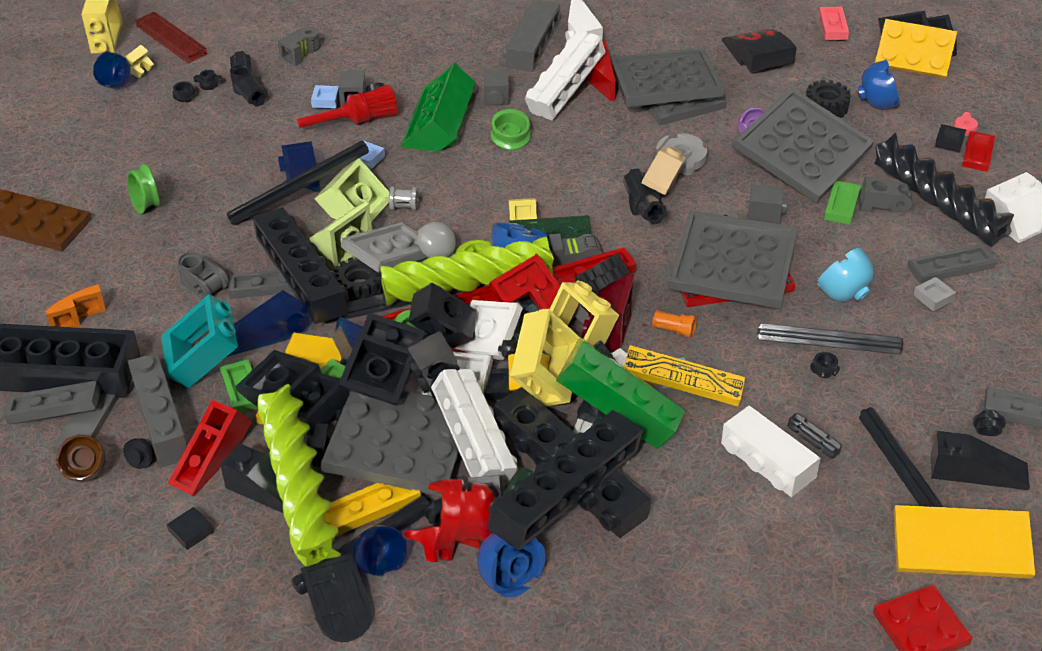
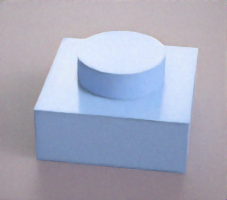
M315 85L311 98L312 108H336L339 99V86Z
M364 141L369 148V153L360 157V159L371 170L385 157V150L383 147Z

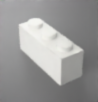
M751 406L746 407L724 423L721 444L724 445L729 453L735 454L745 461L751 470L759 472L767 478L776 489L782 490L790 497H793L817 478L820 457Z

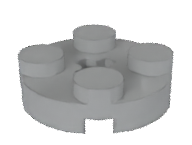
M683 133L677 134V138L669 139V136H665L657 143L656 155L663 146L666 148L672 146L683 152L682 156L686 157V160L679 172L683 175H692L695 170L700 169L706 162L707 147L704 148L703 141L696 136Z

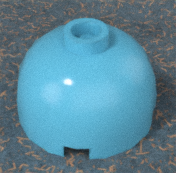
M856 248L845 254L848 259L840 263L837 260L818 279L819 283L817 285L829 298L835 301L848 302L854 298L860 301L871 291L868 286L874 279L872 262L861 248Z

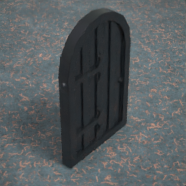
M353 554L302 567L300 571L315 614V620L322 633L329 639L341 643L354 641L363 636L369 629L372 612L371 604Z

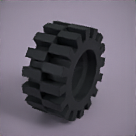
M821 80L820 83L815 81L813 85L810 84L808 86L806 97L835 116L843 118L848 113L851 92L847 90V86L841 87L840 82L834 84L833 80H829V83Z
M619 253L574 277L575 281L587 283L592 287V292H596L628 274L629 271Z
M353 257L348 258V263L343 260L340 262V266L335 267L334 273L340 286H345L349 301L384 293L381 284V272H376L359 259L353 260ZM359 279H364V280H366V281H363V282H352V281H354V280H359Z

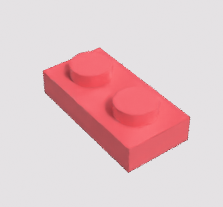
M819 7L818 15L824 39L848 40L849 30L843 8Z

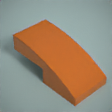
M97 284L63 298L48 308L45 313L50 326L80 327V318L104 312L106 308L100 287Z

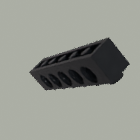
M283 207L254 215L253 222L256 239L280 271V274H282L314 324L347 314L346 302L349 301V296L345 286H340L334 271H329L324 257L318 256L314 244L307 241L304 230L297 227L295 218L289 216Z
M523 387L518 388L494 404V419L499 430H502L514 442L520 452L526 453L535 462L536 466L540 463H546L560 447L565 448L577 435ZM616 469L581 498L578 504L583 510L592 513L605 530L612 531L617 537L621 538L648 518L650 498Z
M611 410L603 418L598 417L584 433L579 432L565 448L560 447L546 463L538 464L532 474L524 480H518L504 496H498L493 500L488 510L490 517L487 529L516 550H521L632 457L638 450L643 429L614 410Z

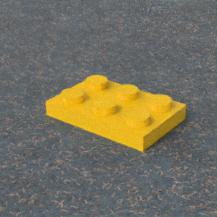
M886 19L875 63L887 59L890 66L889 69L946 79L957 31Z

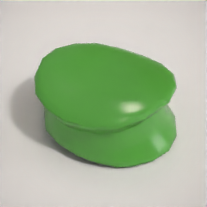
M506 109L494 115L491 122V138L498 147L505 150H518L529 142L531 137L530 123L528 117L523 112L515 109Z
M143 163L137 170H130L127 175V187L135 210L142 214L152 205L155 207L160 206L158 190L150 167Z

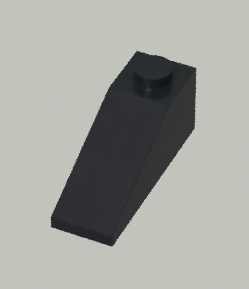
M937 431L931 451V479L1029 490L1028 463L969 434Z
M238 443L220 464L225 488L283 513V501L277 490L276 474L272 468L270 457Z

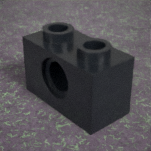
M432 282L413 294L408 322L426 331L425 333L430 336L441 331L449 346L455 348L472 339L476 310Z

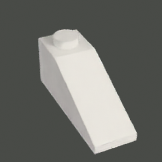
M571 0L568 31L565 33L566 41L573 38L578 30L598 35L602 39L603 27L583 0Z

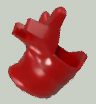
M462 479L429 482L428 489L442 493L441 525L437 527L428 525L421 530H405L404 536L407 539L419 541L424 546L426 561L438 562V551L440 552V560L451 561L455 541H462L466 538L484 541L492 533L487 527L490 517L488 510L495 499L493 490L485 483L473 482L471 491H466Z

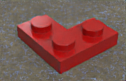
M535 254L489 283V287L500 302L516 303L529 295L539 310L550 309L561 287L538 254Z

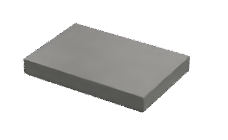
M402 222L342 238L341 248L376 272H381L380 266L394 268L405 261H418L428 258L423 254L419 245L415 243L418 237L416 231Z

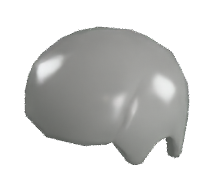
M431 221L423 225L416 232L418 237L415 243L419 245L423 254L427 257L444 256L450 258L453 255L456 247V238L452 229L446 224Z

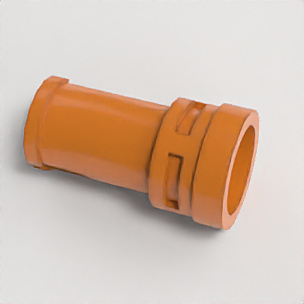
M656 310L652 327L677 332V335H683L686 338L692 339L696 330L697 316H686L685 314L679 316Z

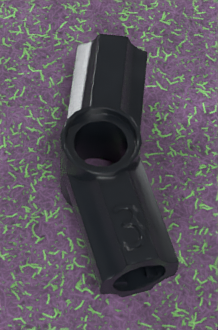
M244 51L235 52L230 57V75L234 93L242 95L249 104H253L255 107L263 105L265 99L268 98V92L252 74L250 55L245 54Z
M639 168L631 169L628 174L624 175L623 183L629 195V206L632 215L640 214L651 224L661 223V220L667 214L666 206L660 201L659 192L642 184V180L646 175L644 172H641Z

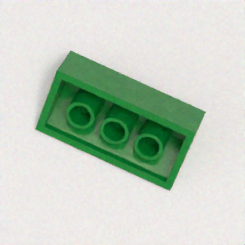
M456 63L452 64L423 87L401 143L403 148L441 151L446 146L451 147L457 141L458 130L463 125V116L469 108L467 106L468 102L474 94L472 90L475 81Z
M581 337L577 340L556 379L558 383L604 414L614 410L642 428L641 439L657 449L676 433L685 413L680 404Z

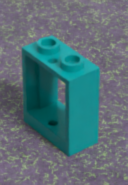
M208 294L161 335L167 377L190 388L238 347L232 308L226 301L218 300ZM209 330V334L192 348V344Z

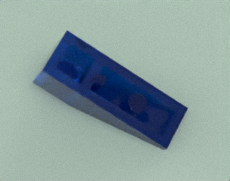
M282 290L234 323L238 347L228 356L287 341L292 337L293 333L303 332L309 326L307 306Z

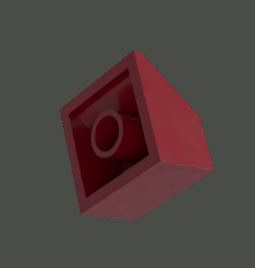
M627 274L600 289L598 297L607 300L611 304L610 307L619 314L605 343L610 353L615 352L619 348L622 349L631 320L634 274ZM590 312L588 313L590 320L585 319L583 324L582 337H585L595 317Z

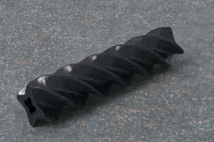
M894 133L887 141L876 145L877 158L875 165L883 167L889 175L906 183L910 190L920 194L931 205L939 207L949 218L959 221L966 230L980 236L990 247H993L1001 238L1011 234L1010 224L1014 217L1013 213H997L994 200L991 198L977 199L975 189L971 184L957 185L952 171L938 172L935 160L931 157L918 158L916 147L913 144L899 145L897 134Z

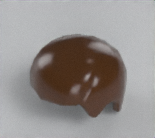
M78 434L67 438L58 448L56 465L65 478L83 483L94 479L103 470L105 451L94 437Z

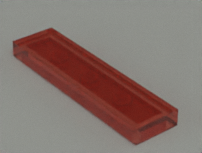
M151 12L135 20L136 27L188 64L207 55L206 47L156 12Z

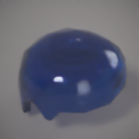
M106 51L97 57L93 66V76L99 85L111 89H120L130 79L131 64L123 55Z
M384 525L371 526L362 531L359 537L356 538L353 547L354 559L360 570L372 576L382 577L389 571L399 570L407 555V541L402 532Z

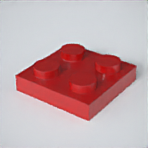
M934 584L874 607V616L899 651H955L971 644L973 637Z

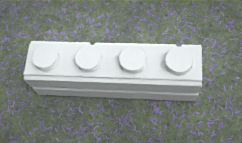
M578 30L573 38L568 39L565 48L559 55L554 57L551 66L547 71L542 72L536 85L527 91L525 100L532 114L540 117L543 116L553 121L604 55L605 49L600 36Z
M456 369L443 370L431 388L470 477L501 475L504 487L518 470L517 461L509 452L505 443L504 432L498 428L494 419L493 409L487 404L483 395L481 383L476 380L472 369H460L458 371Z

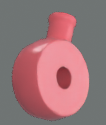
M965 112L956 119L954 127L966 129L965 136H969L970 131H977L978 122L971 117L969 112Z

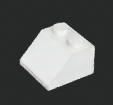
M1026 172L987 189L985 198L994 200L997 213L1009 212L1014 214L1010 224L1012 230L1009 235L1020 243L1042 233V183Z

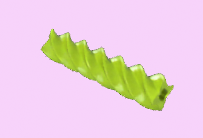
M547 237L539 238L533 241V243L526 241L514 242L505 248L490 246L477 253L462 251L452 255L450 258L434 256L424 260L422 263L405 261L394 268L380 266L381 284L386 305L393 304L397 299L412 302L413 294L432 282L448 293L453 289L470 292L480 286L481 283L489 286L492 280L535 254L539 255L553 275L552 264L554 258L550 251Z
M287 384L274 393L260 394L258 396V412L264 425L265 441L270 449V460L276 474L277 490L283 501L284 518L290 528L291 546L298 559L305 566L317 564L321 560L341 555L332 548V543L338 534V529L324 520L331 503L317 493L324 479L322 474L315 472L310 467L317 451L303 442L310 426L297 418L298 411L303 406V401L291 396V386Z

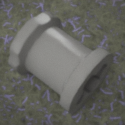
M395 186L390 187V210H395V208H411L412 211H417V187H413L412 190L396 189Z

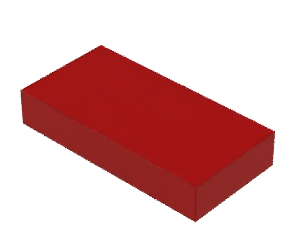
M970 131L962 167L988 172L995 136Z

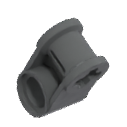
M186 252L179 256L177 262L181 283L200 299H204L208 294L211 295L220 288L225 289L229 286V280L224 271L203 258L199 253Z

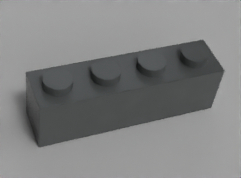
M533 0L530 7L525 9L523 19L519 20L517 30L512 32L510 42L505 45L503 50L506 68L529 72L535 70L560 22V3Z
M154 353L128 360L158 466L162 468L176 464L182 457L187 445L158 354Z

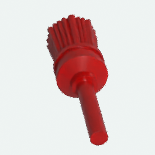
M387 84L364 94L363 92H358L355 95L350 94L347 96L346 104H342L341 108L298 118L297 124L300 129L344 117L345 120L351 119L355 125H358L361 122H369L370 119L396 116L398 114L396 98L393 89Z

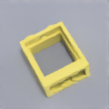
M86 0L81 15L91 53H114L123 23L118 0Z
M576 281V283L562 282L550 310L568 326L580 303L595 316L584 340L592 345L601 340L605 345L619 314L610 307L611 304L607 300L598 297L592 292V287L582 281ZM545 341L543 350L551 357L553 347Z
M541 309L524 314L510 377L545 407L570 403L572 391L558 383L556 379L580 337L550 309ZM545 341L553 347L548 370L540 364Z

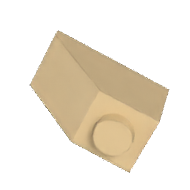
M663 146L643 178L642 184L665 195L674 185L686 160V157L682 156V151L672 146H668V148Z

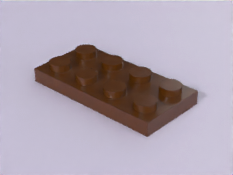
M0 189L1 236L63 252L92 220L89 211Z

